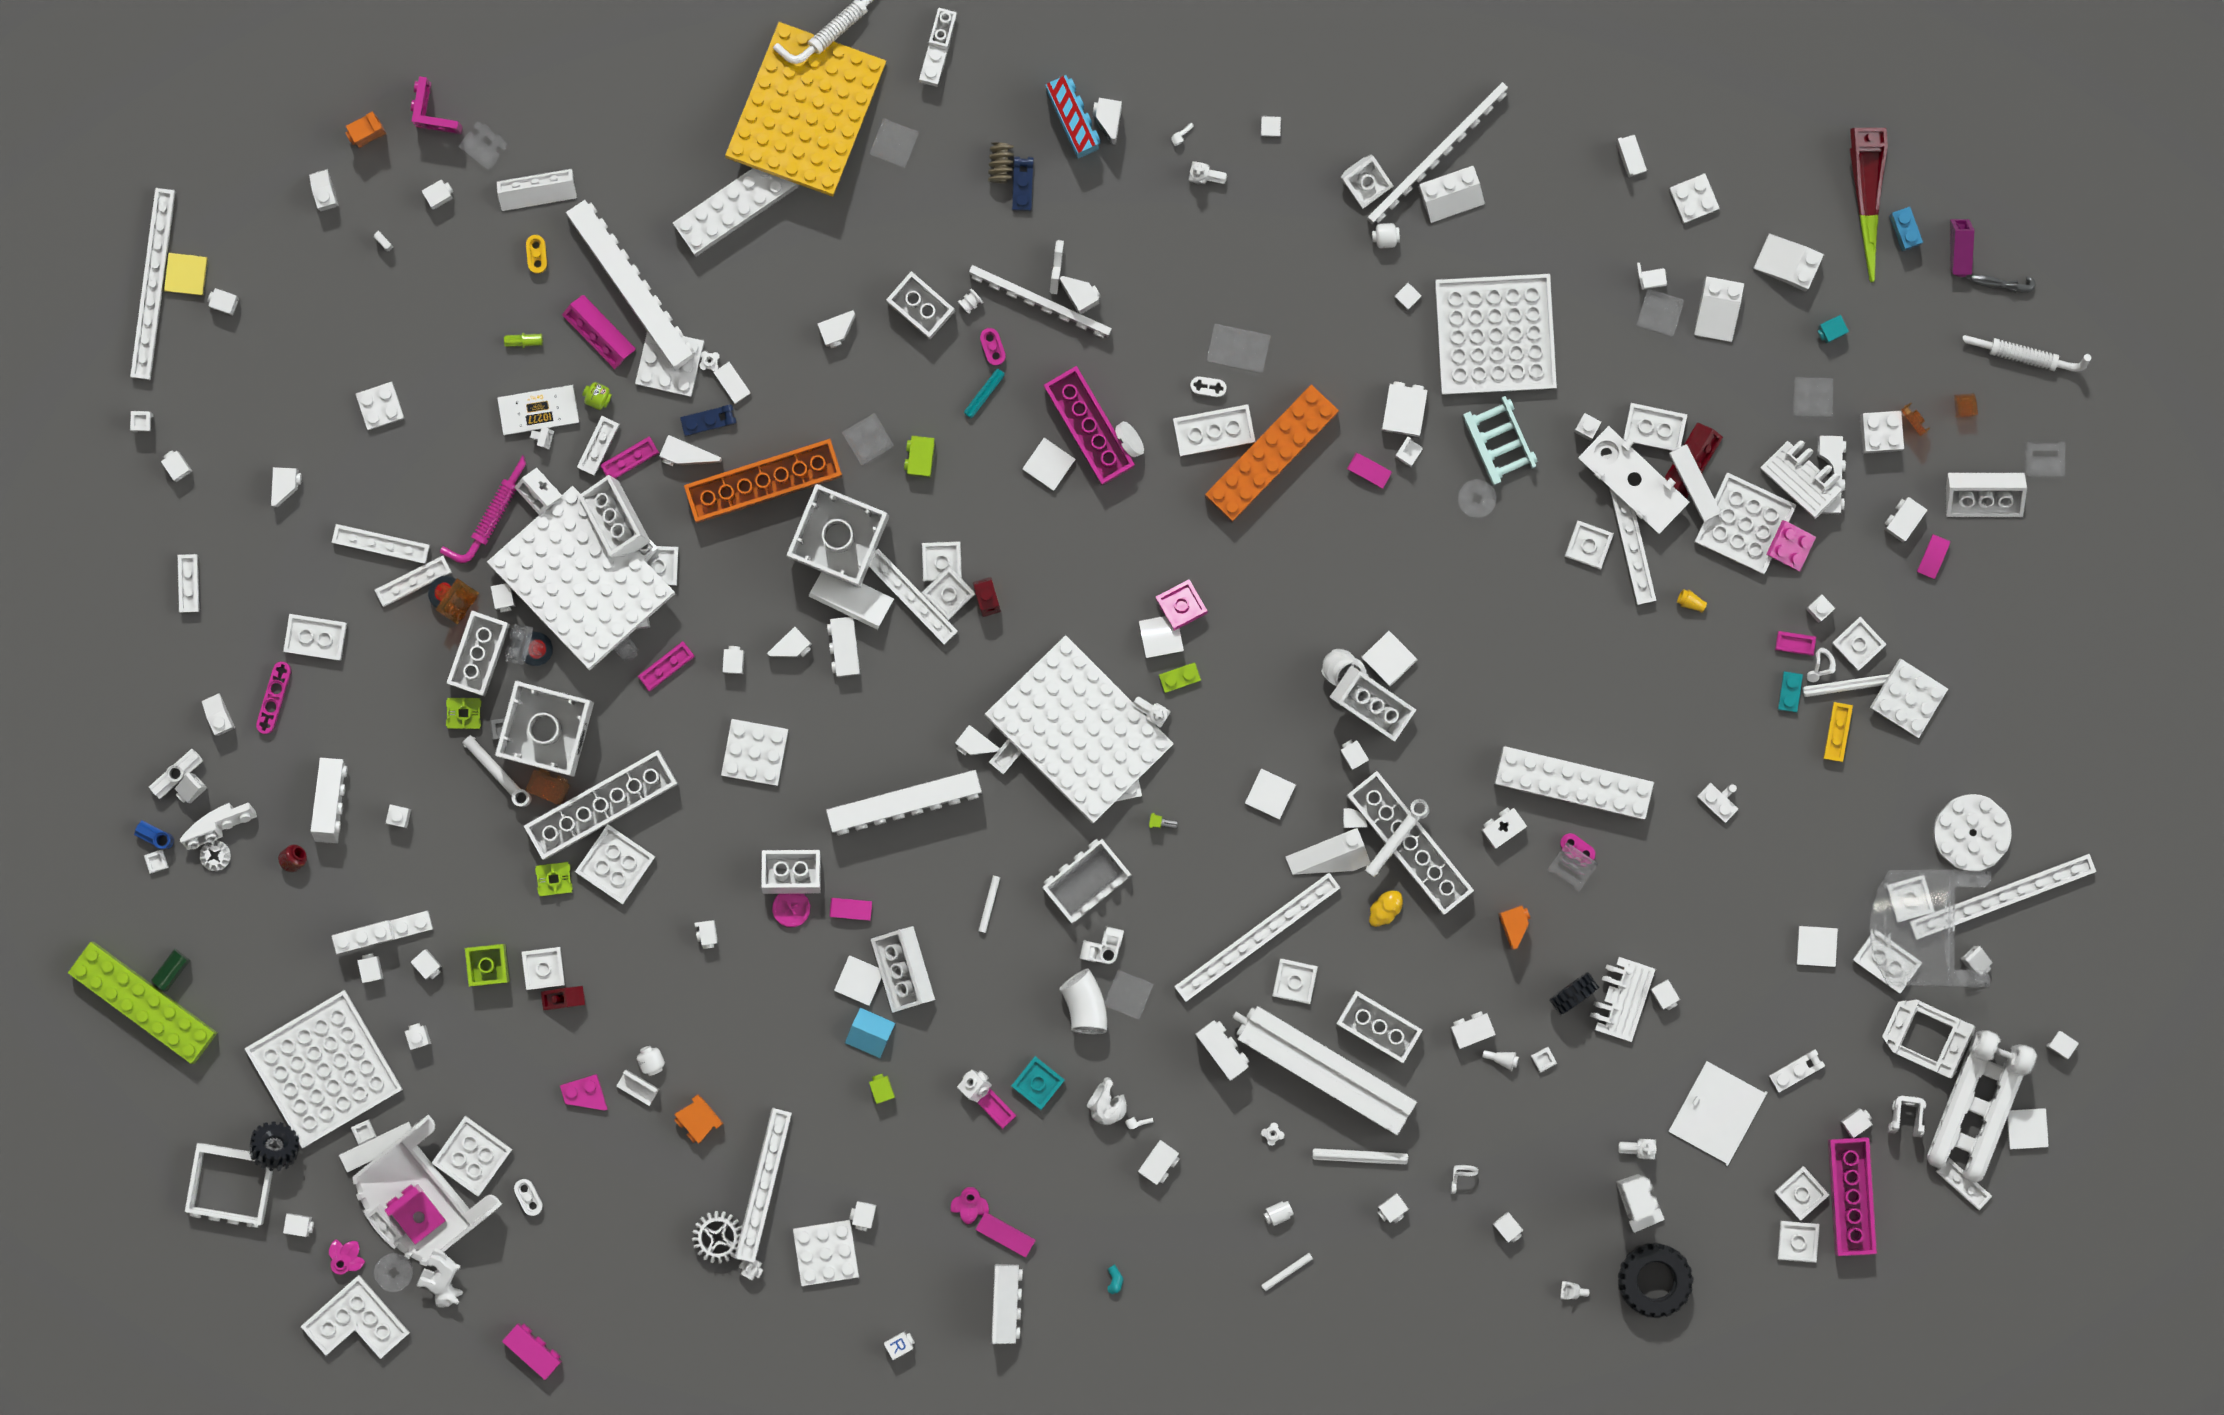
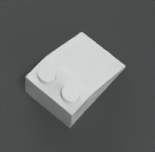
M1769 234L1753 269L1806 292L1811 285L1824 254Z
M1712 277L1704 279L1694 332L1695 336L1732 342L1744 283Z

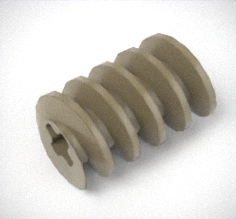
M993 142L991 144L995 146L990 147V151L994 154L989 155V159L993 161L989 163V166L994 169L988 171V174L992 175V177L988 178V181L1008 183L1006 180L1011 179L1012 176L1008 175L1007 172L1012 171V168L1007 167V165L1013 163L1012 160L1008 159V157L1013 156V153L1009 152L1008 149H1012L1014 146L1008 143Z

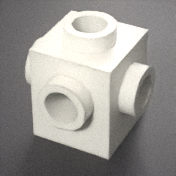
M971 1070L964 1075L957 1088L968 1099L978 1102L988 1093L992 1084L988 1081L989 1077L984 1072Z

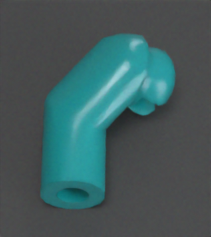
M1114 1264L1107 1269L1112 1277L1111 1284L1107 1287L1110 1294L1118 1293L1123 1284V1277Z

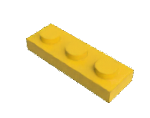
M1833 702L1823 759L1843 762L1853 705Z

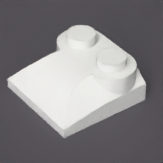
M1373 155L1360 159L1341 176L1343 183L1348 187L1362 208H1365L1393 187V184Z

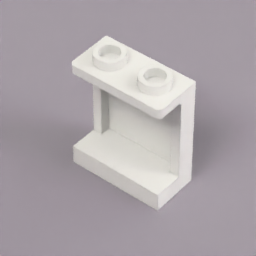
M1402 382L1390 384L1381 431L1420 437L1428 390H1424V386L1413 385L1412 388L1405 387V383Z

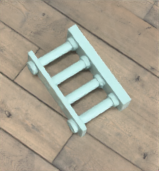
M1506 396L1501 398L1502 405L1477 416L1475 414L1472 415L1471 412H1467L1462 416L1493 486L1501 482L1500 478L1503 477L1502 475L1527 464L1533 469L1536 467L1535 463L1538 462L1535 453L1530 452L1512 412L1514 410L1513 403L1510 399L1507 400ZM1506 411L1510 422L1485 433L1479 432L1477 426L1480 422ZM1514 429L1518 437L1517 440L1492 451L1491 449L1487 450L1485 443L1488 439ZM1522 446L1526 457L1501 468H1495L1493 464L1495 457Z

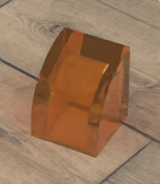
M1974 393L1954 395L1956 418L1978 415Z

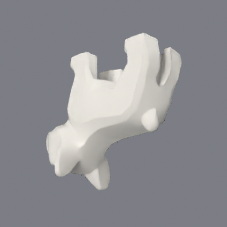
M434 1249L427 1265L435 1266L437 1270L433 1272L424 1268L416 1286L426 1287L435 1294V1303L438 1307L444 1308L449 1307L452 1303L458 1304L459 1300L456 1297L462 1295L463 1291L453 1288L451 1281L456 1270L460 1269V1265L447 1257L444 1252Z

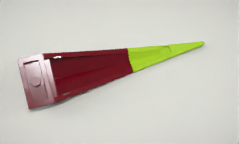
M1852 128L1850 129L1852 146L1850 148L1869 280L1874 282L1879 204L1888 149L1887 129Z

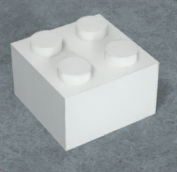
M1901 411L1863 413L1860 415L1863 454L1895 452L1904 449Z

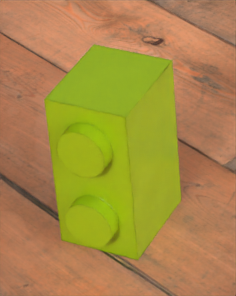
M911 436V440H907L906 451L910 452L909 459H905L904 470L907 471V475L931 478L934 438Z

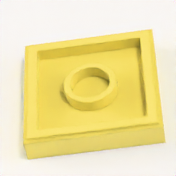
M169 253L164 291L203 296L208 258Z

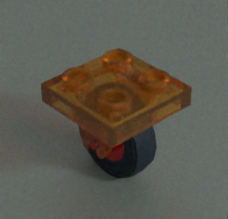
M450 576L436 578L428 590L429 600L436 607V611L457 625L465 617L467 610L476 601L479 592L458 578L455 579Z

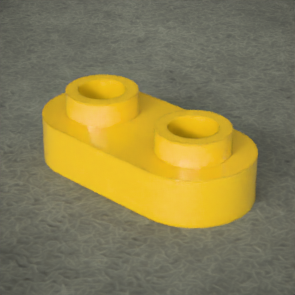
M532 235L526 241L527 263L533 273L540 274L547 268L546 243L541 236ZM535 242L540 244L537 249L533 248ZM536 261L541 262V266L538 268L534 265Z

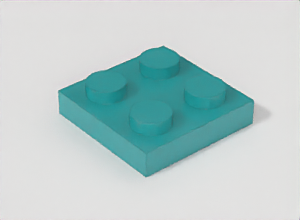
M1034 1056L1011 1087L1041 1110L1065 1079Z

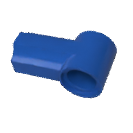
M143 820L140 821L135 829V836L155 845L159 849L166 850L174 844V838L170 833L164 832ZM163 835H165L168 840L166 845L164 846L160 844V838Z

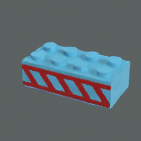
M1064 75L1045 84L1046 92L1077 158L1079 159L1098 150L1100 138L1097 131H1092L1091 129L1092 121L1089 114H1084L1082 110L1084 109V104L1080 95L1076 97L1074 93L1076 92V86L1072 78L1068 79L1067 75Z

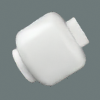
M1394 223L1378 224L1376 231H1372V241L1377 243L1378 248H1394L1400 242L1399 227H1396Z
M646 1046L640 1050L641 1053L636 1059L644 1074L652 1076L663 1070L662 1067L665 1061L658 1048Z

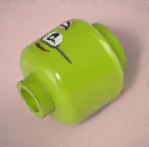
M593 382L590 386L586 385L582 396L585 397L584 402L586 405L601 410L603 407L606 408L612 394H610L608 387Z

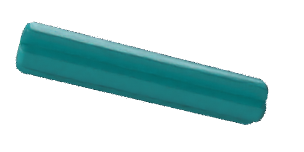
M1000 369L995 370L965 409V415L973 418L1005 376L1004 372Z

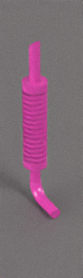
M522 455L509 480L503 479L501 482L502 486L500 485V489L497 490L499 492L495 493L497 494L496 496L494 495L495 499H492L493 502H490L491 506L488 505L487 513H484L485 516H482L483 519L480 520L482 522L478 523L480 524L479 526L477 525L478 529H475L476 532H473L471 536L475 540L469 551L464 555H460L443 546L440 550L441 554L455 562L467 563L473 559L481 543L487 544L489 541L487 538L490 539L489 535H492L491 531L494 532L493 528H496L495 525H498L497 521L499 522V518H502L500 515H503L502 512H505L504 508L507 509L506 505H509L508 501L511 502L510 498H513L512 495H515L513 492L517 491L514 488L516 486L515 483L526 465L524 455Z

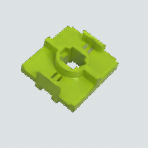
M447 698V729H480V698ZM459 709L468 710V717H459Z
M568 862L536 866L535 872L539 896L572 893L570 864ZM558 875L559 882L549 883V876Z

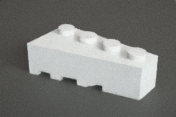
M320 758L311 834L315 842L338 844L341 827L340 814L343 811L342 796L345 794V784H343L344 777H347L348 767L345 766L343 759Z

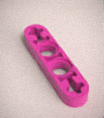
M277 662L273 667L256 723L257 730L262 734H269L275 728L291 675V667L286 662ZM282 665H285L284 668L287 670V673H283L281 679H285L284 683L274 680L275 676L279 678L280 672L277 669L278 667L281 668ZM275 683H279L282 687V691L279 694H274L271 690L272 685ZM268 702L276 704V710L272 713L266 710ZM263 713L274 716L273 720L271 718L268 719L270 728H266L265 731H263L261 722L265 723L267 717H263Z

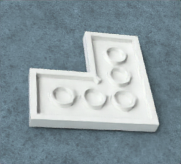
M360 1275L301 1326L325 1355H328L352 1332L356 1331L380 1359L410 1333Z

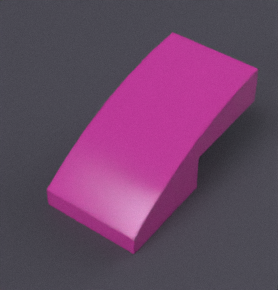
M1355 453L1347 470L1382 489L1392 473L1390 470L1359 453Z
M1932 534L1917 572L1935 579L1950 541Z
M831 898L829 917L870 921L872 901Z

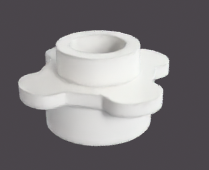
M703 351L701 353L702 362L699 365L702 370L711 369L716 371L718 369L717 360L720 357L717 352L708 353Z
M1271 1123L1270 1127L1261 1131L1262 1136L1266 1137L1267 1143L1271 1146L1275 1145L1277 1140L1284 1138V1133L1278 1129L1277 1123Z

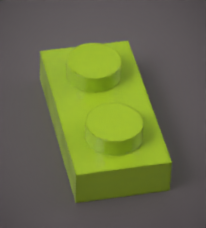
M1195 662L1159 674L1165 693L1201 681Z

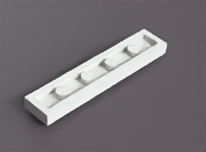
M339 524L335 525L332 543L423 564H426L430 548L428 544Z

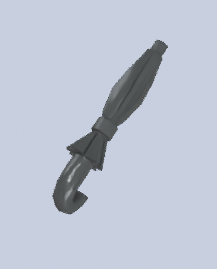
M1967 275V280H1971L1979 285L2007 288L2014 293L2016 291L2030 292L2036 286L2035 280L2029 276L2026 277L2029 285L2018 283V280L2007 282L1987 275Z

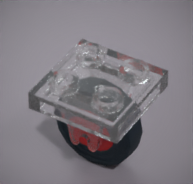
M515 624L510 632L511 642L505 651V662L520 665L526 663L530 666L543 665L551 658L553 653L551 640L541 632H533L532 627Z

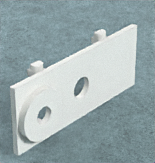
M1608 426L1578 458L1595 473L1594 475L1599 480L1601 479L1630 506L1640 519H1643L1660 534L1687 506L1689 501L1673 487L1676 483L1670 478L1667 481L1631 447L1634 443L1629 438L1624 441ZM1609 448L1612 451V456L1609 459H1604L1601 456L1602 449ZM1633 472L1640 474L1641 483L1638 486H1631L1627 480L1629 474Z

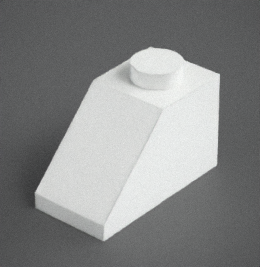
M328 169L310 174L311 188L317 208L320 211L339 206Z
M854 310L818 323L826 347L835 348L842 345L841 341L845 340L854 321Z
M273 467L271 506L279 507L298 489V485H301L302 475L298 469Z
M794 627L767 654L770 657H799L800 655L804 657L811 650L809 647L811 643Z
M220 693L202 701L207 720L214 735L219 736L235 729Z
M970 725L955 742L958 745L956 749L963 755L967 753L970 755L995 753L1000 749Z
M187 773L175 788L178 792L176 796L183 803L185 801L192 803L207 789L205 784L193 773Z
M1973 946L1960 959L1975 976L1980 974L1984 976L1991 969L1992 961L1980 946Z

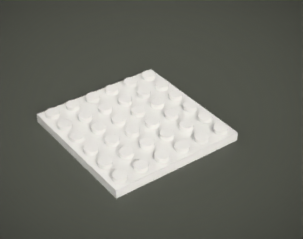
M1550 274L1435 280L1441 395L1557 388Z
M346 990L244 1048L288 1125L291 1126V1130L296 1131V1136L298 1135L299 1144L302 1148L403 1090Z

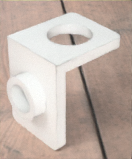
M1640 262L1637 263L1642 290L1667 285L1664 268L1642 272Z

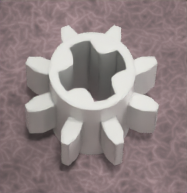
M756 1259L755 1263L742 1260L739 1266L742 1269L740 1274L750 1280H753L755 1276L759 1278L763 1272V1269L760 1268L762 1263Z

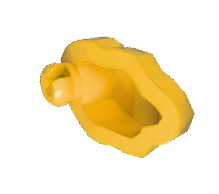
M1387 891L1378 897L1377 901L1370 907L1369 923L1371 926L1378 927L1383 924H1390L1394 920L1395 916L1402 909V894L1399 891Z

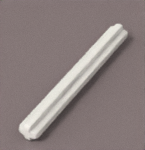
M1890 674L1803 687L1804 697L1883 686Z
M1314 1148L1312 1156L1314 1160L1402 1165L1408 1163L1407 1153Z

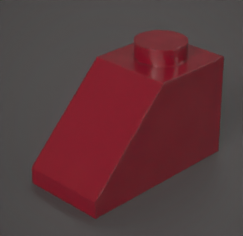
M583 986L541 991L543 1011L585 1005Z

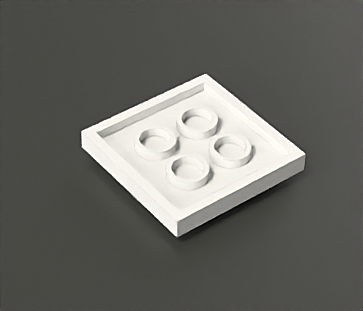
M647 332L635 384L692 397L704 341L682 336L685 343L688 341L694 349L692 352L694 358L674 370Z
M1899 659L1870 708L1916 738H1919L1948 688L1904 660Z
M731 719L721 776L778 786L789 729Z
M607 824L575 872L621 904H624L655 859V856Z
M465 1116L432 1161V1164L479 1197L513 1149Z
M850 1220L793 1229L801 1286L859 1277Z

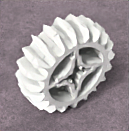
M715 1211L714 1218H712L711 1213H707L709 1220L701 1217L703 1225L698 1222L695 1224L700 1230H693V1233L698 1234V1237H693L692 1241L699 1242V1244L694 1245V1248L701 1247L702 1250L698 1252V1255L705 1252L704 1260L712 1256L711 1263H714L715 1257H718V1263H722V1257L728 1262L730 1261L729 1254L735 1258L733 1250H737L740 1237L738 1231L742 1229V1226L736 1228L735 1224L739 1220L736 1219L734 1222H731L730 1220L733 1218V1215L730 1214L727 1219L725 1218L726 1212L724 1211L721 1217H719L718 1211ZM714 1221L724 1222L719 1230L710 1229L707 1225ZM728 1226L731 1227L734 1233V1242H731L725 1235ZM722 1231L723 1236L721 1237H723L724 1241L719 1240L713 1246L715 1242L713 1234H718ZM703 1232L707 1233L711 1238L709 1248L703 1242ZM718 1244L730 1247L728 1251L723 1253L713 1252Z

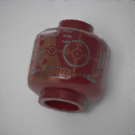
M292 844L280 852L278 861L285 871L292 873L306 864L307 855L302 847Z

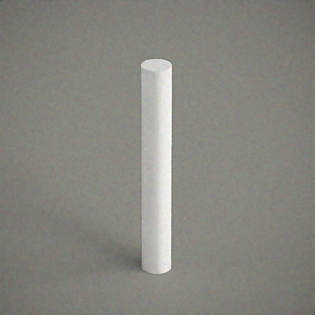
M993 875L978 930L980 932L986 933L1000 881L998 876Z
M1310 1253L1306 1254L1261 1286L1267 1291L1313 1260Z

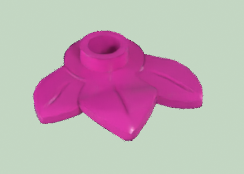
M974 1187L965 1188L961 1192V1196L954 1198L951 1202V1212H960L962 1221L967 1225L974 1222L977 1214L983 1216L985 1212L989 1213L987 1201L980 1197L979 1191ZM973 1195L974 1198L972 1200L967 1199V1196Z
M337 1239L332 1242L329 1248V1256L332 1259L331 1270L335 1274L343 1275L348 1271H358L364 1265L365 1260L357 1257L359 1254V1244L357 1241H350L344 1245ZM343 1262L344 1266L342 1268H338L337 1263Z

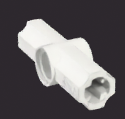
M194 749L189 750L174 765L168 767L167 771L153 782L149 788L161 799L181 782L187 773H191L203 762L202 758ZM178 768L181 773L180 777L174 779L172 771Z

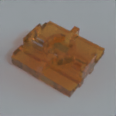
M1911 402L1901 409V414L1906 416L1921 436L1927 433L1930 427L1926 429L1922 423L1925 420L1917 409L1915 411L1911 410L1909 407L1912 404Z

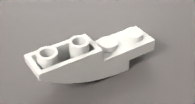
M938 8L919 78L920 83L938 87L957 12Z
M230 803L209 812L194 823L180 838V842L187 850L196 849L208 842H214L223 837L222 830L230 829L237 824L246 823L256 818V811L249 803L235 808Z

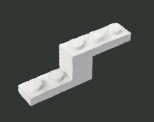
M424 911L331 936L336 954L429 931L433 929L429 911Z

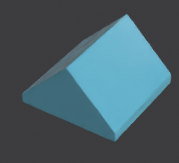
M860 1008L845 1043L881 1058L895 1023Z

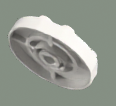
M1977 794L1963 795L1951 800L1937 815L1933 827V839L1939 854L1953 867L1963 871H1980L1995 865L2006 853L2011 842V825L2006 812L1992 799ZM1971 829L1976 830L1975 836H1970L1969 831Z

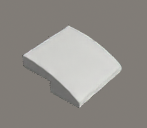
M1166 616L1139 621L1146 658L1184 651L1180 629L1174 631Z
M1390 631L1362 656V659L1389 686H1392L1417 661L1415 656Z

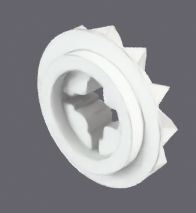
M221 841L208 842L200 850L199 859L202 865L211 871L224 869L231 858L228 846ZM210 850L213 852L221 850L220 854H218L221 862L216 859L208 861L212 856Z

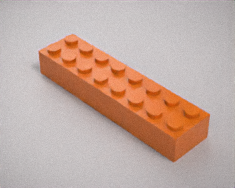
M1311 384L1205 494V497L1233 522L1338 414L1339 410Z
M827 439L686 484L684 488L695 522L700 523L843 476L832 441Z

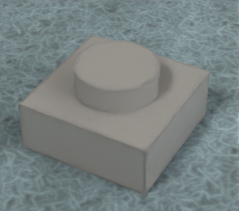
M505 718L490 720L492 739H500Z

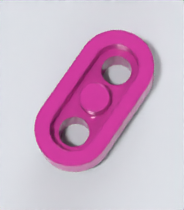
M993 328L984 329L980 335V340L987 361L991 365L999 366L1006 358L999 334ZM988 335H992L994 339L993 341L988 342L986 340V337ZM998 353L1000 355L999 359H993V354Z
M1572 833L1565 834L1561 838V848L1582 864H1589L1594 860V848ZM1569 839H1572L1574 841V845L1572 847L1567 845V841ZM1583 851L1589 852L1588 858L1583 857Z

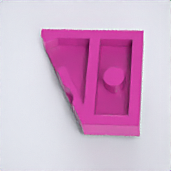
M597 1074L560 1085L565 1104L604 1111L608 1110Z

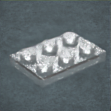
M1214 324L1207 362L1263 373L1271 335Z

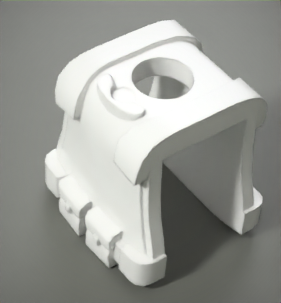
M1899 1096L1892 1104L1893 1118L1892 1122L1888 1125V1133L1895 1134L1899 1130L1901 1105L1917 1107L1913 1137H1922L1925 1126L1922 1125L1923 1109L1926 1108V1102L1921 1098Z

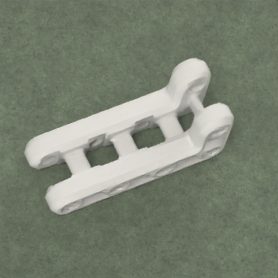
M1987 1030L1976 1032L1972 1038L1927 1154V1161L1931 1166L1942 1168L1947 1165L1945 1163L1950 1151L1954 1147L1969 1152V1159L1963 1175L1965 1179L1974 1183L1981 1181L1986 1173L2022 1078L2031 1072L2037 1056L2034 1049L2026 1045L2018 1044L2010 1048L2012 1049L2011 1052L1998 1048V1043L2001 1041L1996 1033ZM1994 1053L2008 1058L2003 1066L1989 1060L1994 1059ZM1982 1075L1997 1080L1995 1093L1989 1102L1974 1097L1975 1087ZM1968 1111L1983 1116L1981 1129L1975 1138L1960 1132L1964 1115Z

